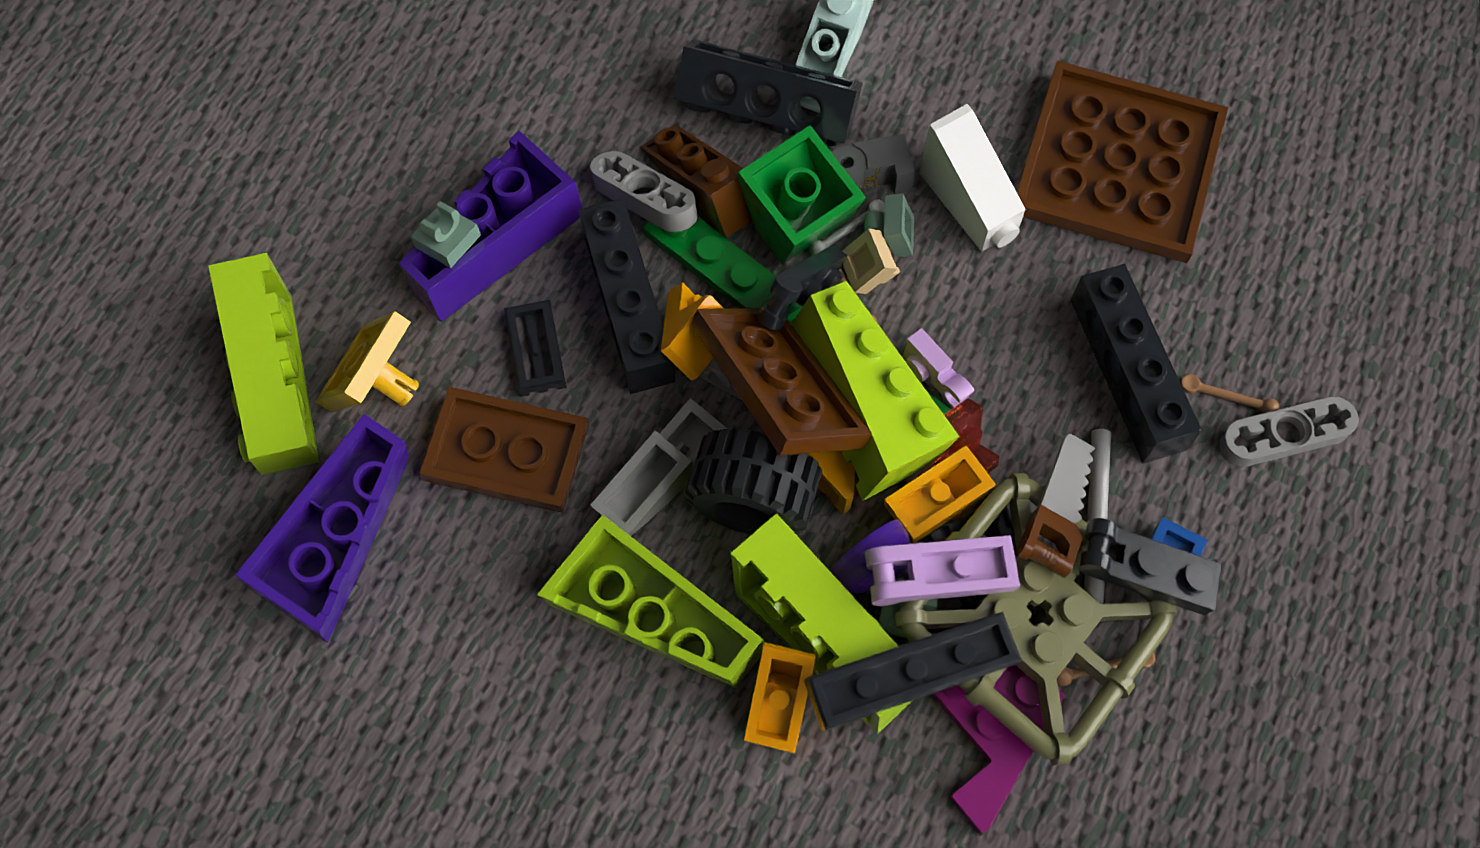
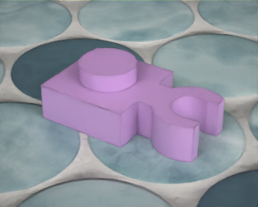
M922 328L907 338L903 358L920 383L925 381L933 391L937 389L945 403L954 412H958L971 401L968 396L974 392V388L963 376L957 374L952 369L953 361Z

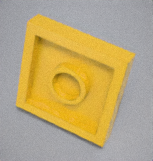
M394 311L363 324L315 403L326 410L334 412L361 404L370 388L374 387L395 401L400 407L405 406L413 397L410 390L416 391L419 382L410 378L387 361L411 322Z

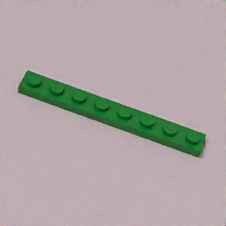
M698 216L694 225L683 231H666L652 222H648L643 227L644 235L737 308H760L764 301L771 298L770 287L776 276ZM802 307L789 314L787 319L790 323L793 322ZM928 392L952 427H954L958 422L959 415Z

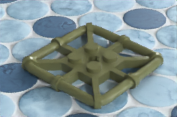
M1011 473L1008 479L992 490L959 532H951L945 541L980 538L1009 503L1017 552L1031 514L1029 501L1038 507L1045 487L1030 479L1026 473ZM1082 519L1077 523V526L1080 528V534L1083 539L1073 568L1067 577L1062 578L1029 558L1024 561L1016 556L1015 561L1020 587L1014 592L985 594L977 606L971 610L925 611L922 609L930 599L904 601L900 607V612L895 614L896 628L902 629L903 634L911 643L931 636L932 634L926 629L955 628L1003 611L1023 661L1016 666L1037 683L1044 732L993 688L995 682L1005 669L959 684L958 686L966 692L964 698L974 707L980 704L1030 749L1049 759L1053 765L1069 764L1071 758L1075 757L1085 748L1119 699L1127 698L1135 688L1134 678L1168 633L1173 616L1178 614L1175 605L1140 593L1138 594L1148 603L1100 604L1075 583L1074 579L1080 573L1081 554L1088 550L1089 541L1085 538L1087 523ZM1109 549L1108 555L1115 561L1117 551ZM1028 603L1032 606L1039 605L1043 608L1047 624L1041 622L1034 626L1029 622L1032 613L1027 608ZM1151 619L1116 668H1112L1084 644L1099 621ZM1072 659L1100 683L1102 688L1070 732L1066 734L1057 678Z

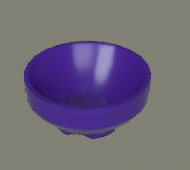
M899 519L893 520L875 530L855 545L830 569V572L849 593H867L868 596H871L870 587L874 586L875 583L873 570L867 569L865 551L875 547L909 544V534ZM907 565L893 567L895 579L907 569Z

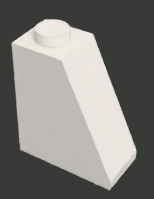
M966 104L930 124L919 171L920 175L981 252L994 244L998 248L1009 244L1020 232L1019 226L1025 212V207L973 110Z

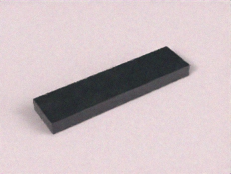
M1002 611L807 677L804 683L820 728L824 732L1017 665L1023 661Z

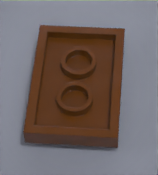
M449 387L419 474L422 480L563 513L589 428V421L587 417Z

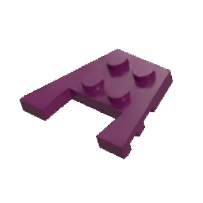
M1016 665L1006 668L995 682L993 688L1044 732L1037 683ZM956 685L931 695L989 762L983 770L949 798L978 834L982 836L991 827L1034 751L980 704L974 707L964 698L966 692ZM1058 688L1060 703H1062L1065 695Z

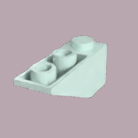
M819 0L796 65L841 77L861 36L874 0ZM808 96L800 98L801 107L820 113V106L814 98Z

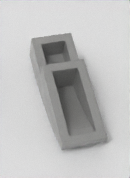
M690 398L660 434L656 431L651 434L590 506L601 515L603 514L628 535H633L686 486L703 436L707 435L710 431L727 428Z

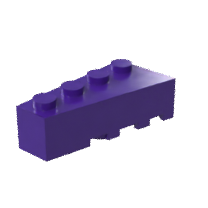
M519 130L509 140L510 148L500 159L494 157L483 169L485 176L471 191L465 189L454 201L455 210L460 215L476 223L481 234L452 268H449L414 246L399 263L413 294L440 322L444 321L580 218L579 209L583 208L576 182Z
M363 414L235 576L249 590L328 643L410 459L405 441Z

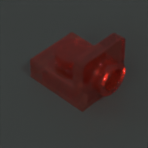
M967 398L944 414L959 437L933 465H937L967 445L987 473L998 467L999 455L979 444L982 438L983 406Z

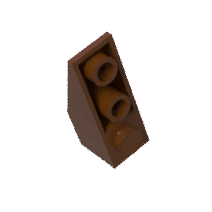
M676 124L659 131L652 140L641 146V150L664 176L693 192L697 214L725 238H728L752 222L736 176L743 169L741 166Z

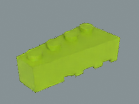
M267 253L208 265L226 349V361L234 391L231 393L235 413L241 421L243 430L242 434H238V445L243 460L251 462L261 475L319 462L290 292Z
M847 281L812 294L808 298L791 325L872 433L865 449L841 451L846 463H853L860 480L856 487L862 501L933 465L958 439L959 435Z
M603 514L537 594L554 608L735 689L762 656L765 643L763 638Z

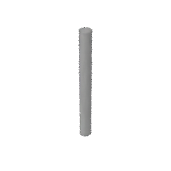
M1095 429L1091 432V446L1095 447V450L1090 453L1093 461L1090 463L1091 472L1089 473L1087 522L1093 518L1107 519L1111 432L1106 429ZM1085 575L1084 590L1100 604H1104L1105 581Z

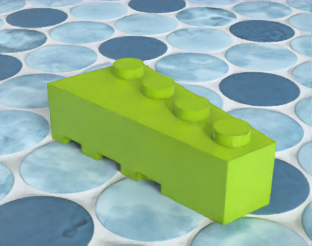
M777 513L731 552L735 595L789 648L816 654L814 672L816 674L899 647L884 631L880 623L858 603ZM912 701L862 719L878 734Z

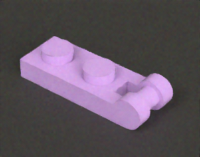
M1011 535L882 546L865 551L867 569L873 570L875 585L870 587L872 605L875 606L892 605L904 601L1014 592L1020 587ZM907 565L909 581L895 582L893 567Z

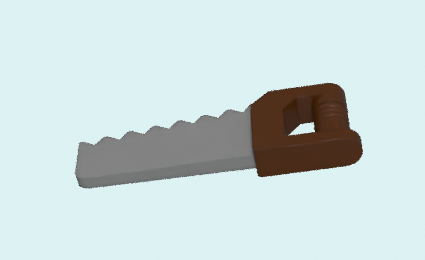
M1067 434L1061 442L1038 507L1030 514L1016 552V556L1025 561L1029 558L1062 578L1067 577L1072 570L1083 539L1077 523L1082 519L1079 511L1084 508L1081 499L1086 496V492L1083 488L1089 483L1085 476L1091 472L1088 467L1093 461L1090 453L1095 450V447L1072 434ZM1041 535L1053 542L1058 551L1037 540L1038 536Z

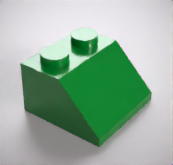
M810 125L740 170L736 175L756 231L782 265L803 252L813 242L822 239L851 219L866 198Z

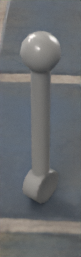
M873 200L865 213L823 241L816 240L809 246L810 254L813 256L830 247L863 225L865 214L869 212L885 213V203L881 200Z

